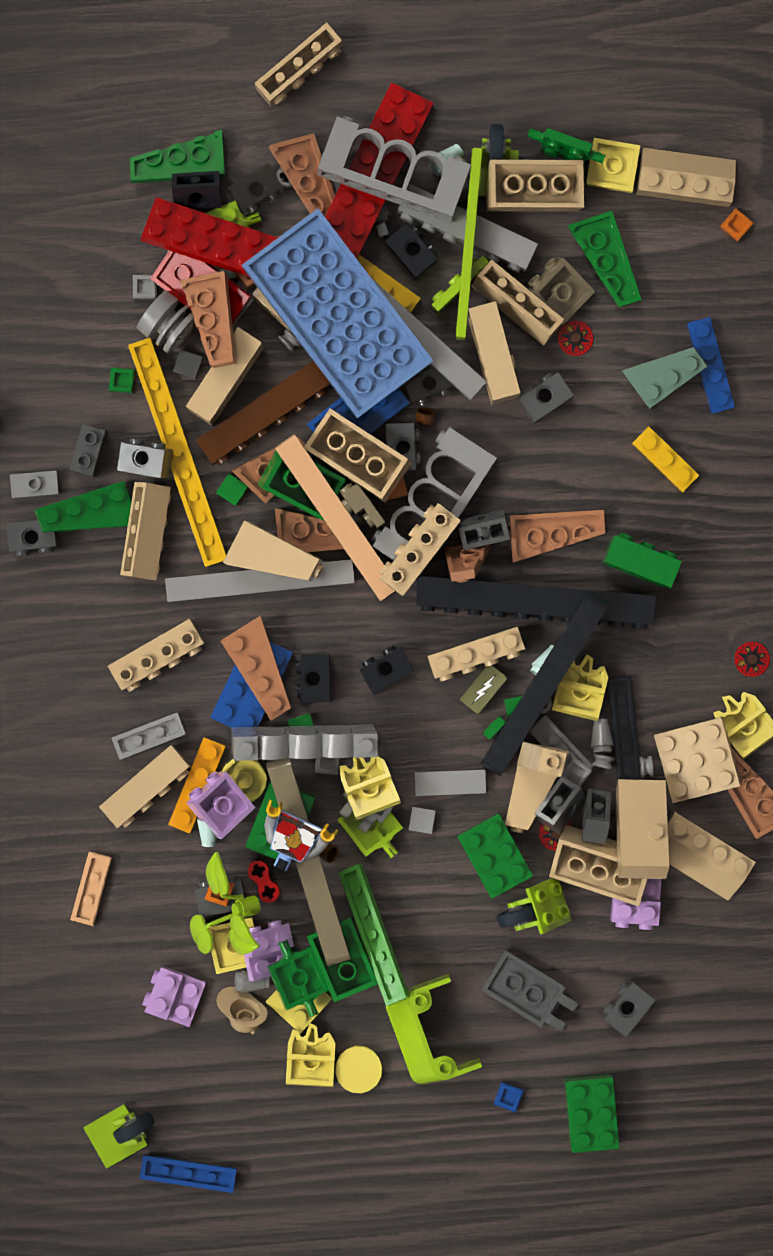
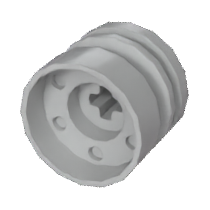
M166 290L146 310L136 329L147 338L153 337L158 332L159 336L156 345L160 347L166 342L163 350L169 354L186 340L192 332L195 322L193 313L186 317L189 311L187 306H184L178 312L175 311L179 300Z

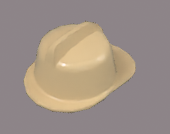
M235 986L224 988L218 993L217 1006L229 1018L231 1026L238 1032L255 1034L259 1025L267 1018L268 1013L265 1006L249 992L241 993V991H235Z

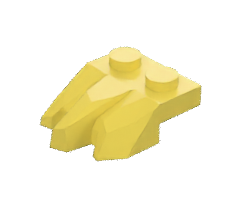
M586 654L582 663L578 666L573 661L557 687L552 710L598 721L608 682L605 666L592 670L593 658Z
M745 692L741 694V702L739 703L730 695L722 697L727 711L725 713L721 711L714 712L715 718L723 717L730 744L743 760L773 738L772 718L756 696Z
M379 756L371 757L368 763L365 762L364 758L353 757L354 766L352 769H349L346 765L340 766L341 781L356 820L401 803L385 760Z
M311 1023L304 1037L300 1036L299 1031L292 1030L288 1041L286 1085L333 1087L335 1042L331 1034L325 1033L322 1038H318L317 1026Z

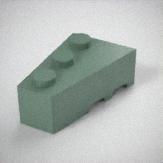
M692 347L622 370V372L650 409L709 365L696 347Z

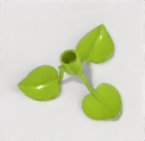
M215 852L206 867L208 884L214 894L220 893L222 898L234 899L236 901L231 907L232 914L206 924L201 914L193 916L190 921L192 938L201 953H210L213 949V938L209 928L231 919L229 939L234 950L239 954L251 953L260 945L253 938L244 919L260 913V902L254 895L244 898L243 894H228V878L219 852Z

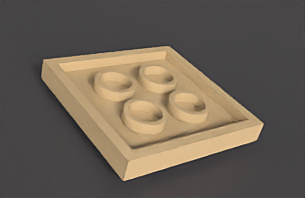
M723 717L654 735L672 803L742 785Z

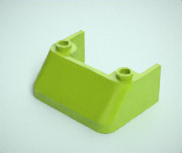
M449 973L407 988L410 995L409 998L386 1006L410 1076L418 1084L448 1080L482 1067L480 1058L457 1066L455 1061L449 1056H440L433 1059L417 1015L430 1008L432 1004L430 989L451 982Z

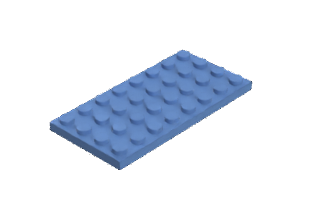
M316 209L242 264L243 269L357 419L433 362V359L319 209Z

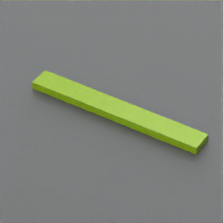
M474 148L472 150L456 327L457 340H465L482 148Z

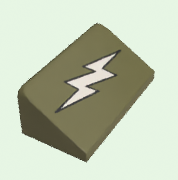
M492 665L487 666L459 700L478 715L507 680V677Z

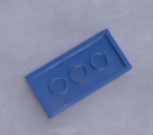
M397 388L357 419L343 399L339 398L311 420L307 426L314 433L328 410L332 409L371 435L409 405L410 402Z
M270 642L280 676L282 677L293 652ZM235 665L210 718L231 728L258 727L265 711Z

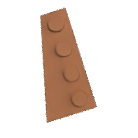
M314 133L271 144L269 146L270 151L308 212L311 214L316 209H319L325 217L335 194L330 180L317 175L322 156Z
M222 271L180 280L186 294V300L192 310L194 322L200 332L201 341L210 366L217 368L236 364L227 273Z
M604 510L509 516L512 563L605 534Z
M261 616L221 640V643L269 719L273 720L289 710L291 706Z
M732 749L742 785L727 789L754 838L758 839L773 830V791Z

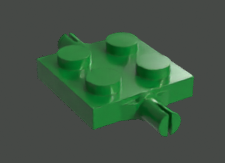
M530 128L527 138L540 141L542 144L540 150L552 158L561 157L566 160H583V165H585L586 160L589 159L603 164L606 155L594 151L591 148L592 144L549 128H547L546 132Z
M287 939L279 942L278 945L284 956L279 961L268 965L267 968L285 1010H289L297 1005H305L309 1017L319 1014L313 1000L329 991V988L312 948L308 946L300 951L292 952Z

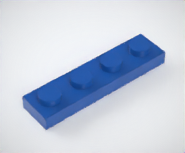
M708 317L687 323L692 346L696 347L709 365L700 372L711 414L735 408L711 318Z
M143 1154L140 1179L233 1193L237 1168Z

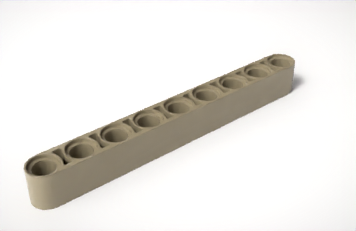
M290 758L266 763L278 806L281 802L283 804L281 810L309 822ZM320 855L315 856L311 860L303 859L302 862L295 860L327 966L350 960V954Z

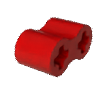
M256 859L248 867V876L258 885L260 899L266 903L274 902L280 894V887L270 877L268 863L263 859ZM257 864L259 867L263 866L265 868L262 872L263 876L253 874L254 865ZM268 885L269 888H275L273 897L263 894L266 890L265 886Z

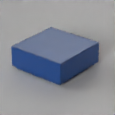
M501 1081L493 1104L516 1113L524 1089Z

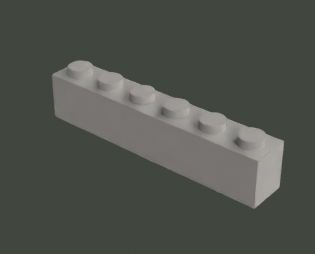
M411 184L407 191L430 199H434L435 196ZM399 206L398 214H401L400 218L411 224L414 221L422 224L421 228L427 232L434 234L437 231L443 234V238L455 244L458 241L464 244L467 210L456 206L451 223L405 206ZM476 215L473 253L477 254L480 251L486 254L485 258L490 261L492 259L497 264L501 261L507 264L509 270L515 273H520V271L525 273L538 244Z

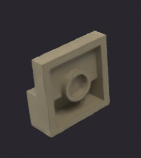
M558 257L557 259H550L545 264L546 270L541 276L535 275L529 281L528 285L530 287L528 290L564 319L561 325H564L595 291L564 258Z
M350 483L339 491L344 499L341 503L349 514L354 513L358 516L364 511L365 514L362 516L370 528L375 526L378 530L385 525V521L358 483L354 486Z

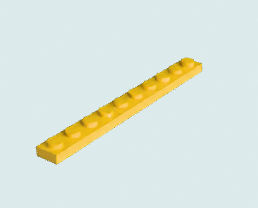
M147 338L129 344L128 347L160 439L163 444H166L165 448L173 449L171 470L204 565L208 567L223 562L226 553L152 340Z

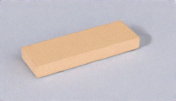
M89 851L70 920L94 926L112 857Z

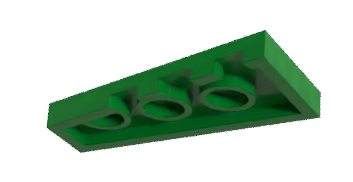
M222 129L215 131L211 135L193 138L194 140L182 144L180 142L173 144L171 147L163 150L157 149L129 158L131 183L172 181V174L219 171L220 177H225Z
M613 211L567 225V228L617 307L621 308L641 301L642 299Z
M122 481L35 509L34 511L42 533L128 527L131 500L126 485Z

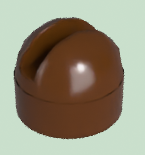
M418 408L416 412L417 423L420 426L424 423L426 427L432 425L435 411L429 408Z
M329 843L324 851L319 854L320 858L327 863H332L339 855V848Z

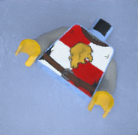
M272 800L268 802L267 816L264 824L266 841L271 844L270 849L279 852L274 866L287 871L292 859L298 862H302L303 859L311 860L324 851L338 832L336 829L334 833H329L327 831L329 824H326L324 828H320L281 810L283 806L281 802L278 808L272 807Z

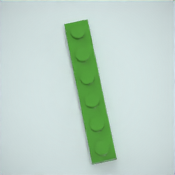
M357 864L339 872L385 1005L390 1006L409 998L410 995L363 865Z

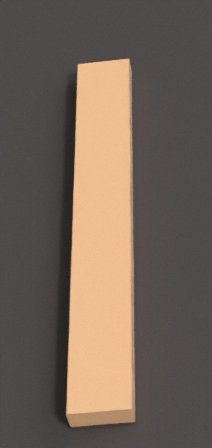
M292 435L275 447L377 598L382 601L392 594L395 590L380 580L383 576L379 573L384 567L383 562L298 438Z

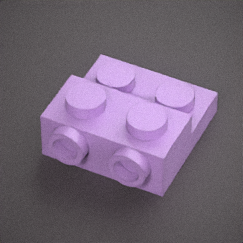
M215 771L206 778L207 784L203 788L197 787L189 794L190 800L186 803L196 816L208 825L217 838L222 839L255 806L227 772L220 771L217 773Z
M648 879L639 906L612 898L610 921L616 922L615 927L629 928L630 924H639V929L653 930V925L659 926L662 879Z
M278 920L267 923V928L261 929V926L249 928L253 938L260 945L253 952L244 954L249 981H256L271 976L267 966L279 961L284 956L278 945L279 942L287 939L290 947H294L289 923L282 924V921Z
M162 966L160 971L155 969L150 982L155 985L152 993H146L142 1004L146 1006L145 1012L190 1027L206 982Z

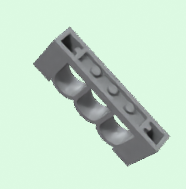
M344 116L342 118L336 117L318 166L317 175L451 223L471 164H468L461 157H448L446 163L443 156L434 151H424L416 155L411 144L404 140H391L385 144L383 137L377 131L368 128L359 129V124L354 119ZM362 140L375 143L379 150L371 177L345 168L354 144ZM393 151L404 153L410 161V167L402 188L376 179L384 157ZM421 163H433L440 169L441 179L434 199L407 191L414 170Z
M450 427L447 432L442 430L435 440L438 443L436 449L439 452L434 453L426 465L427 478L420 479L411 486L408 493L409 506L399 508L392 515L390 529L385 526L383 530L378 529L371 539L375 542L372 547L393 561L396 559L397 556L394 552L402 542L405 545L409 542L397 533L395 529L396 519L400 514L412 512L426 520L423 517L425 512L420 510L413 501L414 491L419 486H434L456 500L457 503L451 513L459 518L497 458ZM448 457L475 474L461 496L433 478L431 466L436 459Z
M373 724L231 728L234 761L277 760L285 758L313 759L320 757H378L377 732Z

